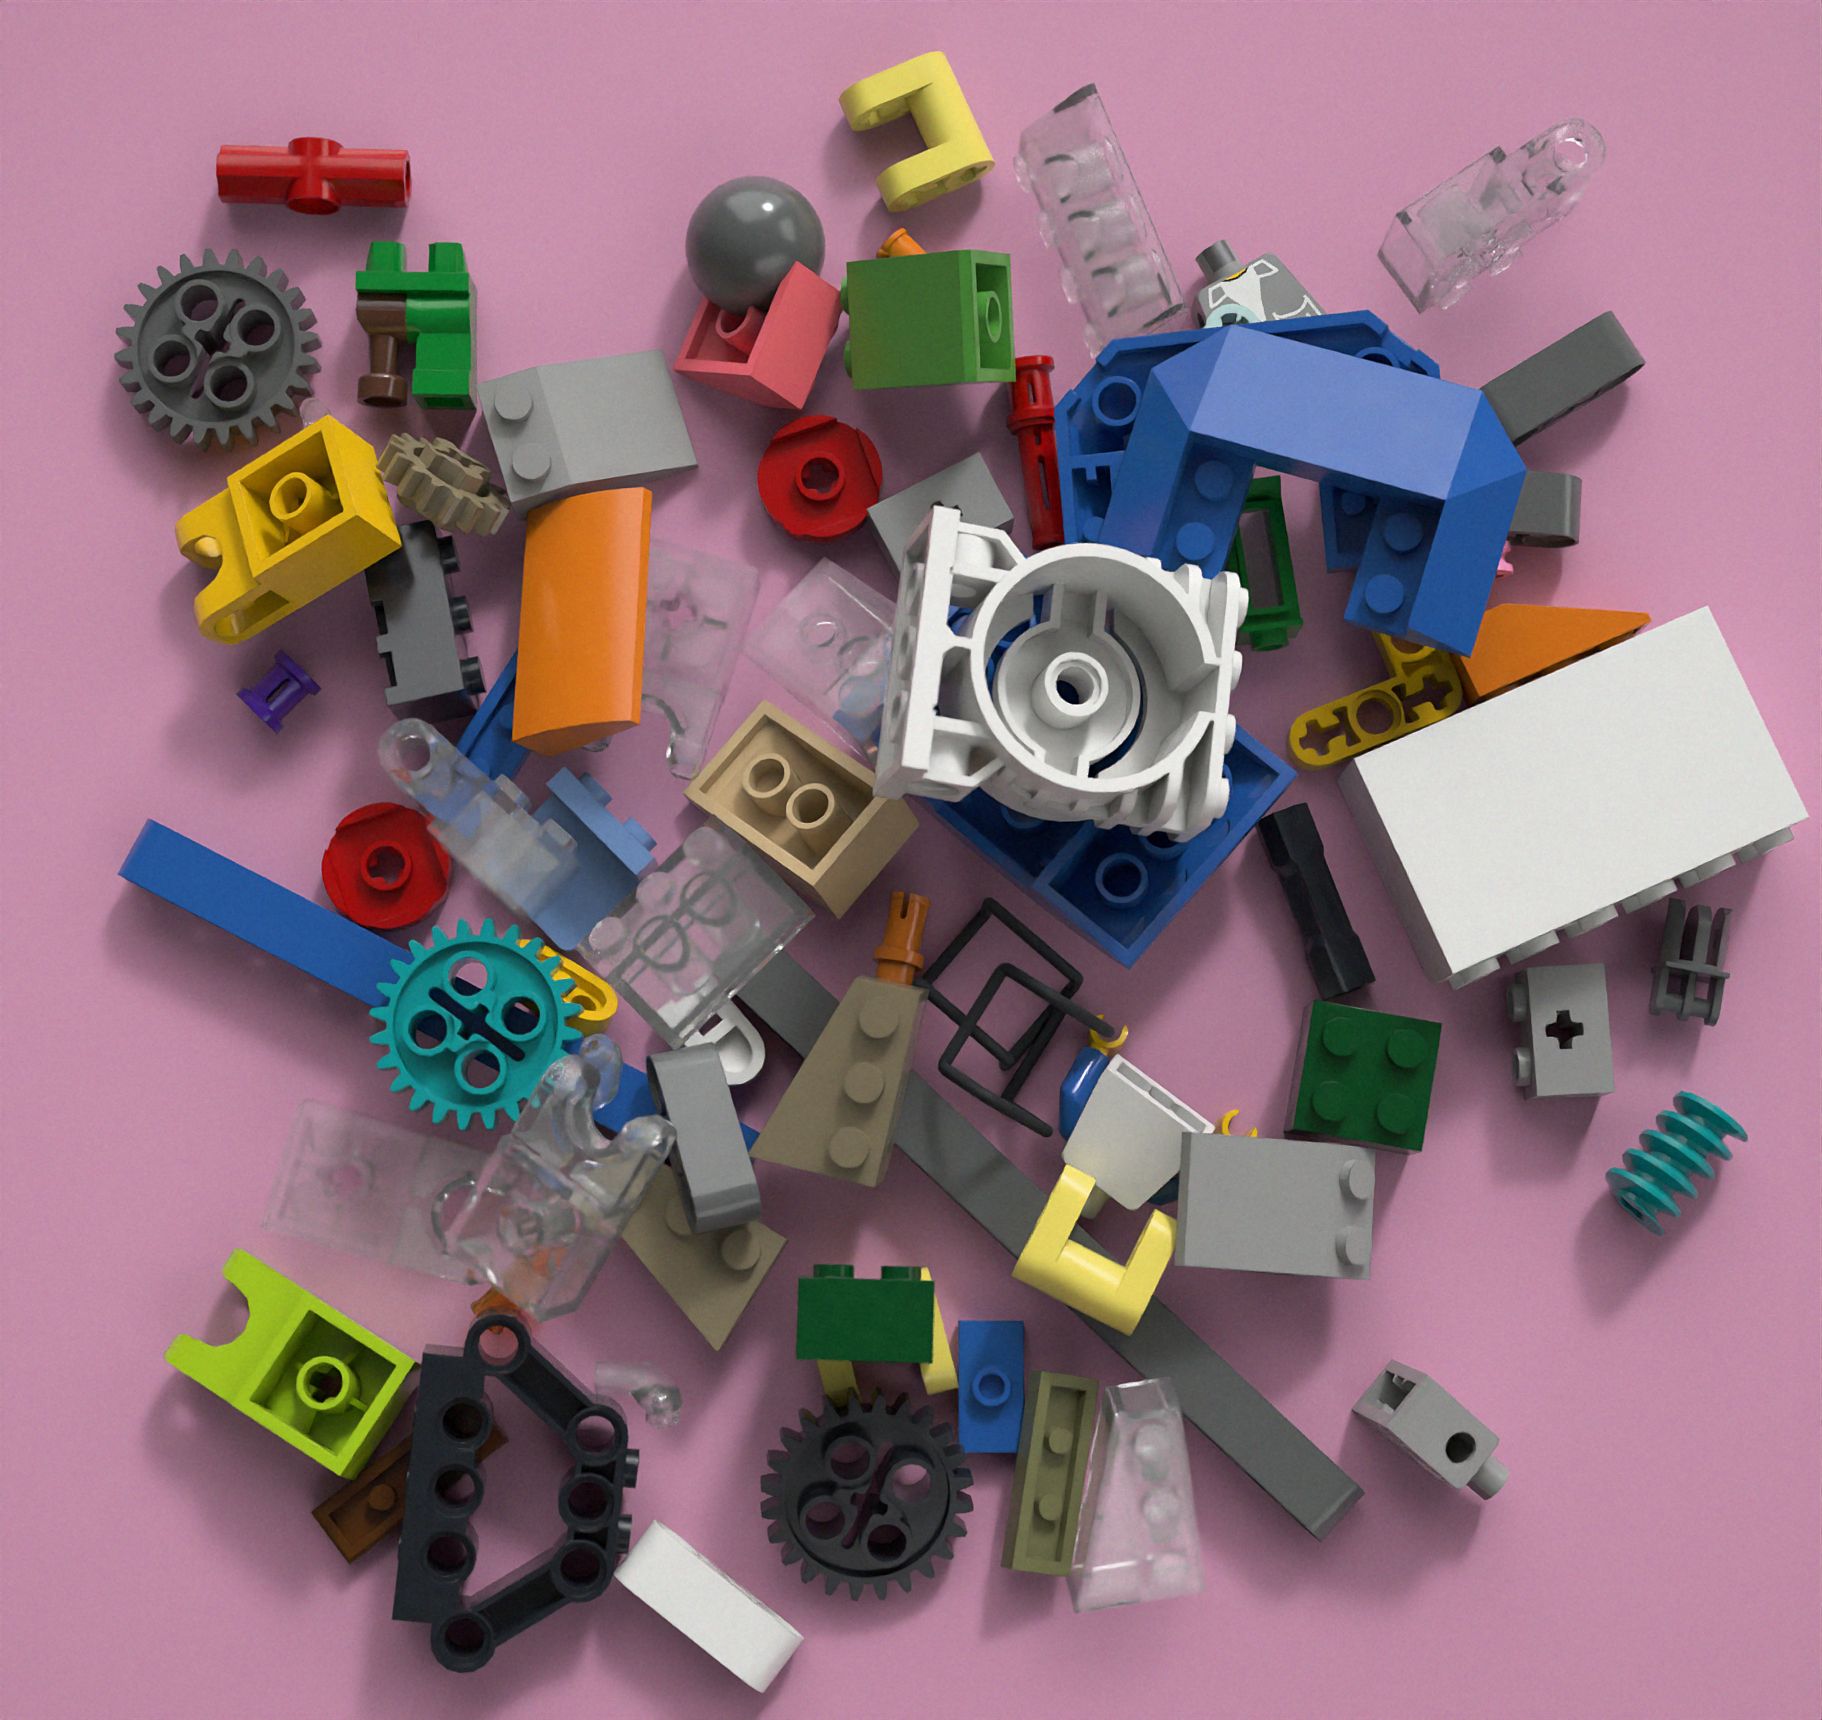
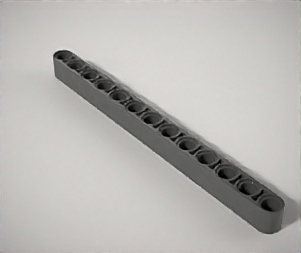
M750 922L707 967L717 980L804 1061L840 1004L833 995L753 922ZM911 1069L894 1145L1018 1260L1049 1197ZM1075 1223L1068 1239L1121 1265L1080 1225ZM1152 1294L1136 1328L1130 1336L1066 1305L1318 1541L1322 1542L1365 1494L1343 1470L1154 1294Z

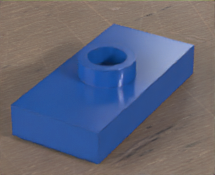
M958 1321V1444H963L966 1453H1018L1024 1414V1321Z

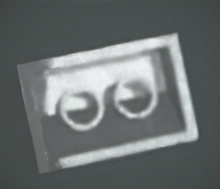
M713 814L697 830L692 832L662 864L645 877L639 886L611 913L598 922L592 931L574 948L673 1050H676L697 1032L816 915L741 837Z

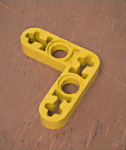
M1358 571L1355 572L1353 585ZM1371 631L1391 679L1309 710L1297 717L1287 732L1285 742L1287 754L1293 763L1302 769L1311 771L1323 770L1451 717L1461 704L1463 690L1449 653L1428 646H1423L1422 650L1417 653H1402L1394 647L1389 635ZM1424 680H1429L1433 688L1442 686L1445 688L1447 695L1440 701L1441 710H1435L1431 702L1422 703L1412 707L1407 713L1414 722L1405 723L1403 705L1392 691L1400 689L1403 702L1416 697L1423 690ZM1375 701L1386 706L1391 716L1389 729L1382 734L1376 735L1364 731L1359 726L1356 717L1357 709L1365 702ZM1338 712L1343 713L1345 731L1355 745L1348 747L1346 745V735L1343 734L1331 739L1325 745V755L1318 756L1314 748L1303 750L1300 741L1307 734L1306 726L1313 725L1317 733H1324L1339 725L1340 721L1334 714Z

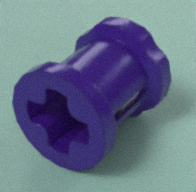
M281 649L274 655L276 663L250 689L242 687L236 693L276 734L284 728L282 720L307 694L316 696L322 689ZM286 681H290V683L271 702H268L269 698Z

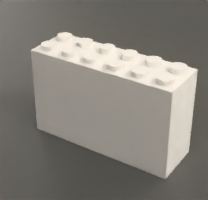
M1708 605L1354 758L1336 779L1430 986L1432 987L1449 980L1453 991L1500 969L1496 959L1506 954L1510 964H1516L1559 943L1560 941L1555 932L1564 929L1570 940L1618 917L1619 915L1614 906L1622 903L1626 914H1629L1662 899V897L1678 890L1674 883V880L1678 878L1684 889L1707 880L1721 871L1736 865L1732 856L1737 853L1741 864L1766 854L1778 846L1795 839L1790 827L1809 818Z

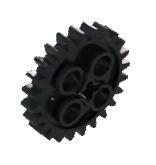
M881 1386L875 1387L869 1403H861L855 1388L848 1387L845 1406L838 1408L833 1399L825 1394L822 1395L824 1414L818 1418L803 1407L799 1409V1420L803 1429L800 1433L791 1428L781 1427L779 1430L780 1441L787 1449V1452L781 1450L767 1451V1465L777 1473L760 1476L761 1492L773 1496L760 1502L761 1515L764 1519L776 1520L767 1528L770 1544L787 1541L781 1549L782 1563L787 1566L803 1559L800 1567L802 1582L808 1583L821 1572L824 1574V1588L827 1595H831L837 1589L840 1582L843 1581L849 1584L852 1601H858L864 1584H873L879 1600H884L887 1593V1581L896 1579L900 1587L908 1593L912 1591L909 1573L915 1569L930 1579L935 1577L930 1559L933 1554L944 1559H953V1549L946 1536L966 1537L967 1529L965 1522L956 1514L973 1511L974 1505L971 1495L960 1490L974 1485L970 1469L958 1467L967 1459L963 1444L947 1446L954 1436L950 1423L947 1421L930 1429L934 1420L931 1405L927 1403L912 1415L910 1413L911 1403L909 1395L904 1391L897 1397L894 1404L890 1406L885 1403ZM886 1441L891 1442L893 1445L883 1457L875 1474L878 1494L869 1493L865 1497L858 1518L855 1537L851 1544L844 1545L841 1540L845 1538L858 1515L855 1492L858 1494L866 1493L875 1471L876 1456L880 1446ZM854 1442L865 1447L863 1455L854 1462H839L831 1456L834 1450L842 1443ZM912 1464L926 1469L923 1478L915 1484L903 1485L893 1480L897 1470L903 1466ZM822 1502L834 1503L841 1509L836 1517L825 1522L815 1521L807 1515L814 1505ZM880 1525H895L901 1529L898 1537L889 1543H875L868 1538L872 1530Z

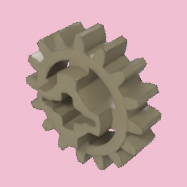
M402 433L401 437L393 434L376 464V468L384 473L381 478L392 485L398 486L396 497L405 508L418 512L430 520L435 527L444 531L453 532L456 526H458L463 532L468 534L471 530H474L482 537H487L488 533L496 535L511 510L510 500L503 496L505 490L489 482L492 475L490 469L483 462L471 458L459 450L452 442L436 437L431 444L423 437H420L417 441L407 433Z

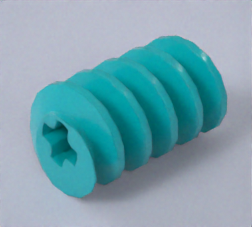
M1680 1091L1673 1097V1106L1676 1112L1663 1110L1656 1116V1124L1660 1132L1646 1129L1639 1135V1143L1644 1152L1630 1148L1622 1154V1161L1627 1171L1613 1167L1605 1173V1180L1620 1205L1641 1225L1659 1236L1665 1234L1655 1217L1659 1211L1677 1219L1682 1215L1672 1196L1676 1192L1691 1199H1696L1699 1196L1689 1177L1693 1173L1708 1180H1713L1716 1177L1706 1158L1712 1154L1725 1161L1732 1159L1733 1155L1723 1139L1729 1135L1742 1142L1748 1141V1135L1743 1127L1723 1109L1709 1100L1685 1091Z

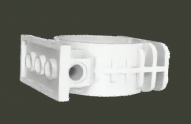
M934 505L904 545L872 796L899 800L907 793L958 802L980 786L1000 803L1028 816L1061 822L1094 819L1095 826L1104 829H1111L1117 824L1129 825L1132 834L1149 836L1158 830L1167 832L1170 841L1182 843L1189 841L1207 829L1213 817L1221 818L1225 812L1229 797V782L1227 779L1222 778L1224 754H1227L1231 749L1236 728L1234 715L1228 714L1230 690L1233 691L1236 688L1242 668V655L1239 651H1234L1236 629L1242 625L1248 607L1247 589L1240 588L1238 575L1222 571L1212 580L1202 578L1199 566L1190 564L1182 565L1175 572L1164 571L1161 569V561L1159 559L1143 558L1124 549L1100 544L1063 545L1044 550L1025 559L1004 530L959 522L961 510ZM1044 594L1041 623L1020 635L1004 652L996 666L993 679L992 702L985 679L988 660L995 646L1004 635L1033 617V596ZM949 605L973 610L954 635L947 626ZM1106 609L1110 611V635L1104 631ZM1140 679L1143 692V715L1134 743L1117 763L1097 773L1094 779L1088 778L1089 765L1108 756L1122 744L1132 731L1140 708ZM1057 680L1066 681L1076 689L1079 695V705L1069 704L1059 696L1056 690ZM938 695L941 717L935 716L936 711L933 710V708L937 705Z

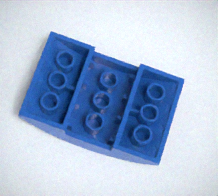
M1044 594L1033 596V617L1004 635L995 646L988 660L985 679L992 702L993 679L996 666L1004 652L1020 635L1041 623ZM949 605L947 626L954 635L973 610ZM1104 625V631L1110 635V629ZM888 670L838 725V729L875 765L877 764ZM1140 679V708L1132 731L1122 744L1108 756L1089 765L1088 778L1094 779L1097 773L1117 763L1134 743L1143 715V692ZM1057 680L1056 690L1059 696L1069 704L1079 705V695L1076 689L1066 681ZM938 695L937 705L933 708V710L936 711L935 716L941 717ZM1236 724L1233 744L1230 751L1224 754L1222 778L1227 779L1229 782V797L1225 812L1221 818L1213 817L1207 829L1185 843L1170 841L1167 832L1158 830L1149 836L1132 834L1129 825L1117 824L1111 829L1096 827L1094 819L1061 822L1028 816L1000 803L980 786L958 802L913 794L908 795L962 843L1039 906L1095 948L1130 970L1298 777V772Z

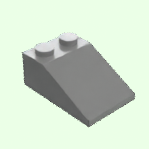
M662 349L535 366L475 384L510 502L519 521L527 519V511L564 498L604 490L632 488L698 468L696 456Z
M1182 1132L1175 1266L1312 1278L1370 1280L1376 1149L1331 1143Z

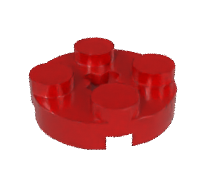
M810 415L789 422L772 437L769 447L763 454L762 461L760 460L757 482L760 499L766 513L790 538L800 542L828 543L849 537L864 526L867 522V509L879 503L883 487V470L878 451L864 432L857 427L855 430L848 424L837 422L835 417ZM821 464L825 472L835 471L839 479L830 483L829 492L819 494L816 489H806L802 482L811 477L810 467L813 465Z
M392 802L372 803L351 812L336 827L335 831L337 832L331 838L328 850L325 849L321 862L323 883L334 905L362 927L384 932L411 928L430 917L436 908L442 905L448 898L450 880L453 873L450 847L437 825L417 810ZM389 850L394 859L403 857L405 867L398 871V880L390 884L383 877L373 879L371 875V868L379 865L378 854Z

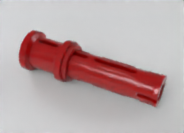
M1047 355L1015 358L1016 382H1007L1011 414L1006 417V426L1012 435L1018 436L1024 490L1033 539L1032 549L1037 551L1065 545L1055 437L1054 401L1049 374L1055 369L1053 357ZM1027 384L1031 385L1033 403L1029 400ZM1034 435H1038L1040 445H1036ZM1038 463L1043 465L1049 510H1046L1044 506Z

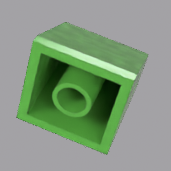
M965 249L846 262L847 277H844L841 282L840 297L843 310L849 315L850 340L846 342L844 347V365L847 375L852 378L853 390L1016 382L1010 254Z

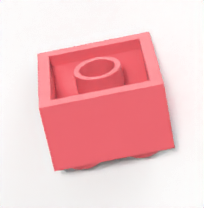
M795 261L788 274L779 284L768 313L750 306L748 307L746 317L736 316L715 306L703 295L672 370L684 377L763 407L802 410L807 396L815 385L816 374L829 342L838 329L839 318L843 311L840 291L804 265Z

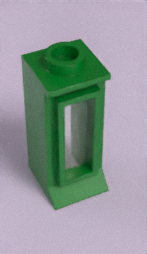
M1280 475L1252 479L1224 570L1236 573L1239 577L1240 588L1247 589L1248 591L1247 612L1242 625L1236 629L1235 646L1251 644L1252 652H1268L1289 646V638H1296L1304 625L1300 614L1283 511Z

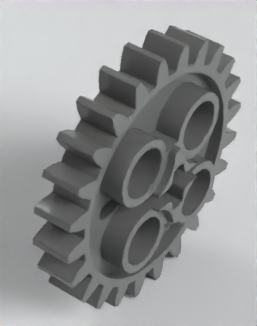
M211 248L205 249L203 264L195 267L191 260L185 254L180 255L181 273L173 276L166 268L160 265L157 267V272L162 285L155 289L140 282L137 287L147 301L143 306L125 304L123 307L129 317L135 322V325L116 328L115 333L120 340L131 346V348L114 354V359L122 368L132 369L119 378L120 384L127 392H138L130 403L139 414L151 411L148 423L154 430L159 432L170 425L169 435L176 444L181 445L193 432L194 443L203 452L207 451L213 436L218 437L226 452L233 451L235 435L243 434L247 441L255 447L258 445V427L265 425L274 434L278 435L281 433L279 423L275 417L281 411L289 416L299 417L300 413L291 400L294 394L312 397L314 394L311 386L302 376L303 374L321 372L322 367L317 359L306 354L323 347L317 333L306 331L318 321L311 309H299L306 301L301 289L294 287L286 290L289 279L282 269H278L266 277L268 267L263 258L258 255L245 269L243 259L237 249L230 251L225 264H219ZM207 300L218 302L217 309L211 317L202 321L191 320V314L196 305ZM239 302H244L246 304L245 307L240 309L234 316L233 310ZM267 324L275 327L273 336L268 342L258 346L247 344L248 335L257 326ZM226 342L230 347L226 354L216 351L212 358L208 354L212 347L222 349ZM179 355L190 356V363L185 372L173 377L164 376L165 366L170 359ZM238 379L247 381L246 391L240 398L229 402L220 400L221 390L227 383ZM204 384L202 396L199 399H193L192 394L199 391Z

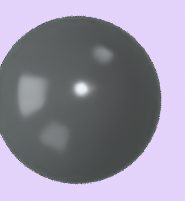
M745 176L719 185L699 203L687 228L685 255L690 274L696 286L715 306L740 317H746L748 307L751 306L768 313L779 284L786 277L795 261H798L820 277L825 260L824 230L814 207L798 190L775 178Z

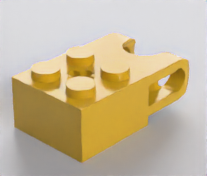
M327 414L228 476L227 482L229 487L191 510L176 522L174 532L180 554L204 568H220L216 578L194 599L193 609L201 635L211 641L226 645L245 641L402 547L386 488L381 478V471L376 468L378 461L373 446Z

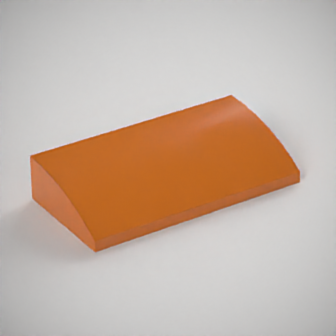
M644 487L604 490L564 498L527 511L512 742L551 758L640 725L652 491Z

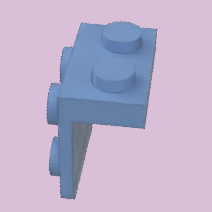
M564 766L546 784L553 795L487 857L484 868L497 885L560 949L572 952L578 949L660 867L655 857L650 853L657 845L656 841L632 817L621 824L605 808L612 800V797L589 773L585 772L577 779Z

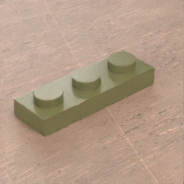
M1030 1369L1001 1559L1002 1567L1064 1577L1071 1576L1100 1380Z

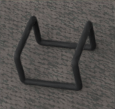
M987 897L983 900L978 913L923 976L913 980L912 986L928 989V1000L960 1027L966 1015L932 986V983L992 914L1069 980L1067 985L1061 990V995L1070 1000L1081 987L1084 978L1077 969L992 897ZM1049 1004L1009 1052L977 1024L970 1036L1000 1061L999 1068L1001 1070L1008 1071L1036 1040L1056 1007Z
M1006 962L998 965L940 1057L938 1070L944 1077L981 1102L1037 1134L1048 1138L1053 1134L1052 1127L1013 1101L1066 1014L1105 1038H1111L1115 1030L1111 1025L1013 964ZM1007 976L1056 1008L1001 1097L951 1066Z

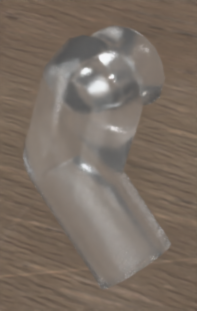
M593 1034L583 1040L579 1048L582 1061L578 1084L549 1101L565 1129L610 1103L618 1094L624 1060L620 1046L606 1035Z
M650 1361L596 1362V1394H631L647 1412L645 1416L646 1421L654 1428L667 1429L678 1422L681 1416L680 1407L683 1404L680 1388L657 1364Z

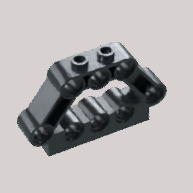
M505 1305L491 1306L479 1312L471 1322L464 1347L426 1344L424 1348L418 1398L415 1402L413 1417L414 1432L410 1466L408 1467L406 1477L402 1533H400L397 1560L399 1561L392 1620L432 1623L430 1636L431 1650L436 1660L447 1670L457 1673L474 1672L482 1668L493 1657L496 1647L571 1602H590L602 1595L610 1585L614 1570L615 1553L628 1555L632 1514L620 1513L623 1488H636L640 1449L628 1448L627 1416L621 1405L613 1398L602 1394H594L532 1336V1328L529 1322L517 1309ZM493 1326H503L510 1329L518 1340L517 1349L505 1358H495L488 1355L483 1350L480 1342V1336L485 1330ZM485 1376H494L566 1441V1446L571 1456L575 1458L574 1466L562 1477L558 1488V1510L564 1523L567 1524V1531L561 1534L553 1547L472 1596L460 1595L461 1584L473 1572L479 1550L478 1534L473 1525L469 1523V1516L481 1505L487 1482L486 1470L481 1460L476 1457L477 1449L489 1438L493 1424V1404L488 1394L484 1392ZM467 1403L479 1411L482 1417V1424L471 1433L460 1434L449 1428L445 1421V1412L455 1404ZM591 1416H600L607 1419L614 1428L613 1437L602 1446L592 1447L584 1444L576 1433L578 1425L584 1419ZM455 1469L464 1471L471 1477L474 1483V1490L463 1499L454 1500L448 1498L441 1493L437 1484V1479L441 1474ZM591 1482L599 1485L604 1490L607 1497L600 1508L595 1511L584 1512L572 1505L569 1500L570 1492L581 1483ZM451 1536L463 1543L467 1555L456 1564H441L433 1558L430 1552V1545L440 1537ZM574 1549H586L596 1555L599 1564L590 1575L575 1577L564 1570L561 1564L562 1559ZM467 1618L473 1620L481 1626L484 1636L472 1646L458 1645L450 1639L447 1633V1628L451 1623L458 1619Z

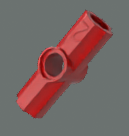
M300 137L291 140L288 143V147L221 145L216 160L218 196L222 203L285 205L288 209L297 213L323 216L338 213L341 211V206L408 208L411 198L412 175L408 150L344 148L340 143L330 139Z

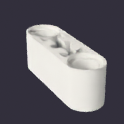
M657 1520L651 1523L613 1573L630 1591L736 1676L761 1693H764L804 1640L803 1636L782 1617L674 1531Z

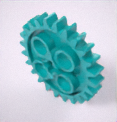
M464 918L458 919L456 938L449 939L438 926L432 927L433 947L427 950L420 943L412 939L408 944L415 960L410 965L395 959L389 962L393 970L400 976L397 984L377 983L376 988L391 999L388 1007L373 1008L369 1012V1015L386 1022L387 1029L370 1036V1043L389 1047L390 1053L381 1058L376 1063V1066L381 1071L396 1069L400 1071V1074L389 1088L393 1093L400 1094L411 1088L416 1090L409 1104L410 1110L418 1113L431 1102L435 1103L432 1116L433 1123L442 1126L452 1111H456L459 1129L469 1132L475 1114H481L487 1130L495 1131L498 1125V1114L500 1111L505 1110L507 1115L515 1123L519 1124L523 1122L520 1103L528 1100L532 1105L541 1110L546 1108L544 1098L539 1089L546 1084L554 1089L563 1090L565 1085L554 1073L558 1065L576 1067L578 1061L565 1052L564 1048L565 1043L584 1040L582 1032L567 1027V1020L583 1014L584 1007L576 1003H565L563 997L577 987V983L573 978L555 981L553 977L561 969L564 961L556 955L540 962L538 959L543 952L545 942L538 936L531 940L524 948L520 947L522 929L518 925L512 924L502 939L497 937L496 923L491 918L485 919L479 935H473L470 925ZM469 963L483 964L487 971V982L484 988L478 994L472 996L460 995L455 986V978L458 971ZM434 988L441 989L475 1015L481 1016L488 1009L489 1013L485 1018L486 1023L522 1049L525 1053V1058L520 1062L513 1060L478 1034L472 1035L467 1041L465 1038L469 1034V1027L433 1001L430 997L431 990ZM522 1001L536 1003L540 1011V1020L536 1028L524 1035L513 1034L507 1025V1015L510 1009L516 1003ZM430 1015H441L447 1024V1035L444 1041L438 1047L422 1049L416 1039V1029L419 1023ZM480 1054H494L500 1064V1074L497 1080L491 1086L474 1088L467 1076L470 1062Z

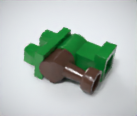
M395 241L371 242L366 262V271H356L355 290L358 293L355 310L357 320L368 336L370 373L358 379L357 402L374 408H399L407 405L408 383L406 379L396 375L399 345L412 344L416 345V369H413L412 394L420 408L426 410H477V389L475 386L477 384V289L468 271L466 255L462 244L458 242H435L429 244L428 272H407V249L404 244Z

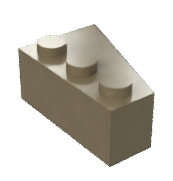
M870 975L856 977L750 1149L749 1157L874 1188L886 1179L929 990Z
M621 1136L618 1137L585 1190L587 1196L717 1353L721 1352L789 1240L757 1220L694 1235L684 1212L672 1168Z

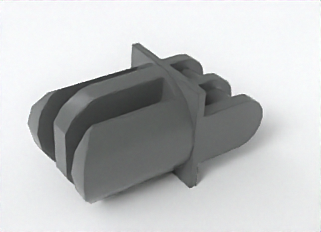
M1669 898L1659 965L1651 968V973H1654L1649 1000L1650 1015L1659 1016L1663 1010L1676 1013L1677 1020L1687 1021L1689 1016L1704 1018V1024L1714 1027L1717 1024L1725 980L1730 978V973L1723 972L1733 914L1732 909L1720 907L1712 920L1711 907L1698 904L1690 908L1684 925L1686 915L1685 901ZM1669 976L1681 978L1679 994L1666 992ZM1696 981L1709 984L1707 999L1694 997Z

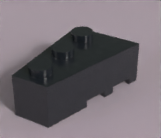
M430 520L397 526L402 547L367 567L364 571L369 601L375 609L380 636H376L378 654L380 659L385 658L391 687L384 689L387 707L407 730L476 714L479 709L477 695L487 693V687L479 656L468 657L464 634L474 632V626L466 595L455 596L451 574L461 572V565L453 535L443 537L440 529L435 527Z

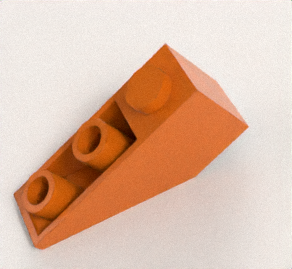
M1503 603L1484 612L1471 658L1449 653L1461 681L1462 697L1469 709L1530 681L1576 663L1587 656L1636 637L1635 635H1638L1652 620L1646 612Z

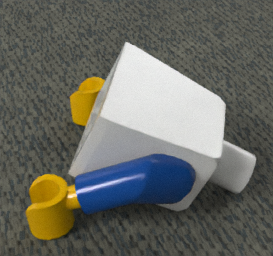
M1099 1014L1096 1017L1103 1020L1105 1014ZM1124 1025L1120 1037L1113 1042L1103 1041L1099 1038L1097 1032L1090 1028L1087 1036L1090 1047H1083L1060 1086L1058 1131L1067 1142L1061 1158L1068 1165L1096 1178L1090 1195L1080 1215L1088 1219H1094L1110 1197L1131 1211L1137 1210L1145 1202L1162 1206L1177 1201L1179 1196L1182 1132L1230 1135L1228 1130L1229 1121L1240 1111L1239 1109L1231 1110L1218 1117L1214 1125H1212L1117 1054L1124 1047L1128 1029L1126 1025ZM1113 1055H1115L1114 1058H1113V1059L1111 1060V1062L1109 1063V1060H1108L1107 1057H1108V1056H1113ZM1251 1128L1243 1136L1257 1137V1128Z

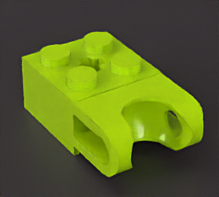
M234 1249L224 1263L222 1273L224 1278L233 1283L247 1298L250 1316L244 1332L232 1343L216 1347L208 1345L199 1339H194L187 1334H179L172 1340L164 1352L165 1360L341 1477L355 1481L420 1381L421 1364L242 1249ZM341 1374L342 1380L340 1383L343 1385L340 1393L336 1398L329 1397L323 1403L321 1399L327 1392L319 1389L322 1379L326 1375L337 1378Z

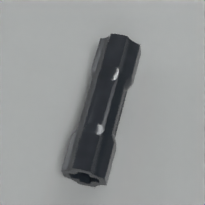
M1307 802L1293 805L1263 817L1255 825L1270 867L1277 874L1306 948V960L1322 1001L1339 997L1372 984L1376 981L1361 940L1353 931L1325 860L1324 845Z

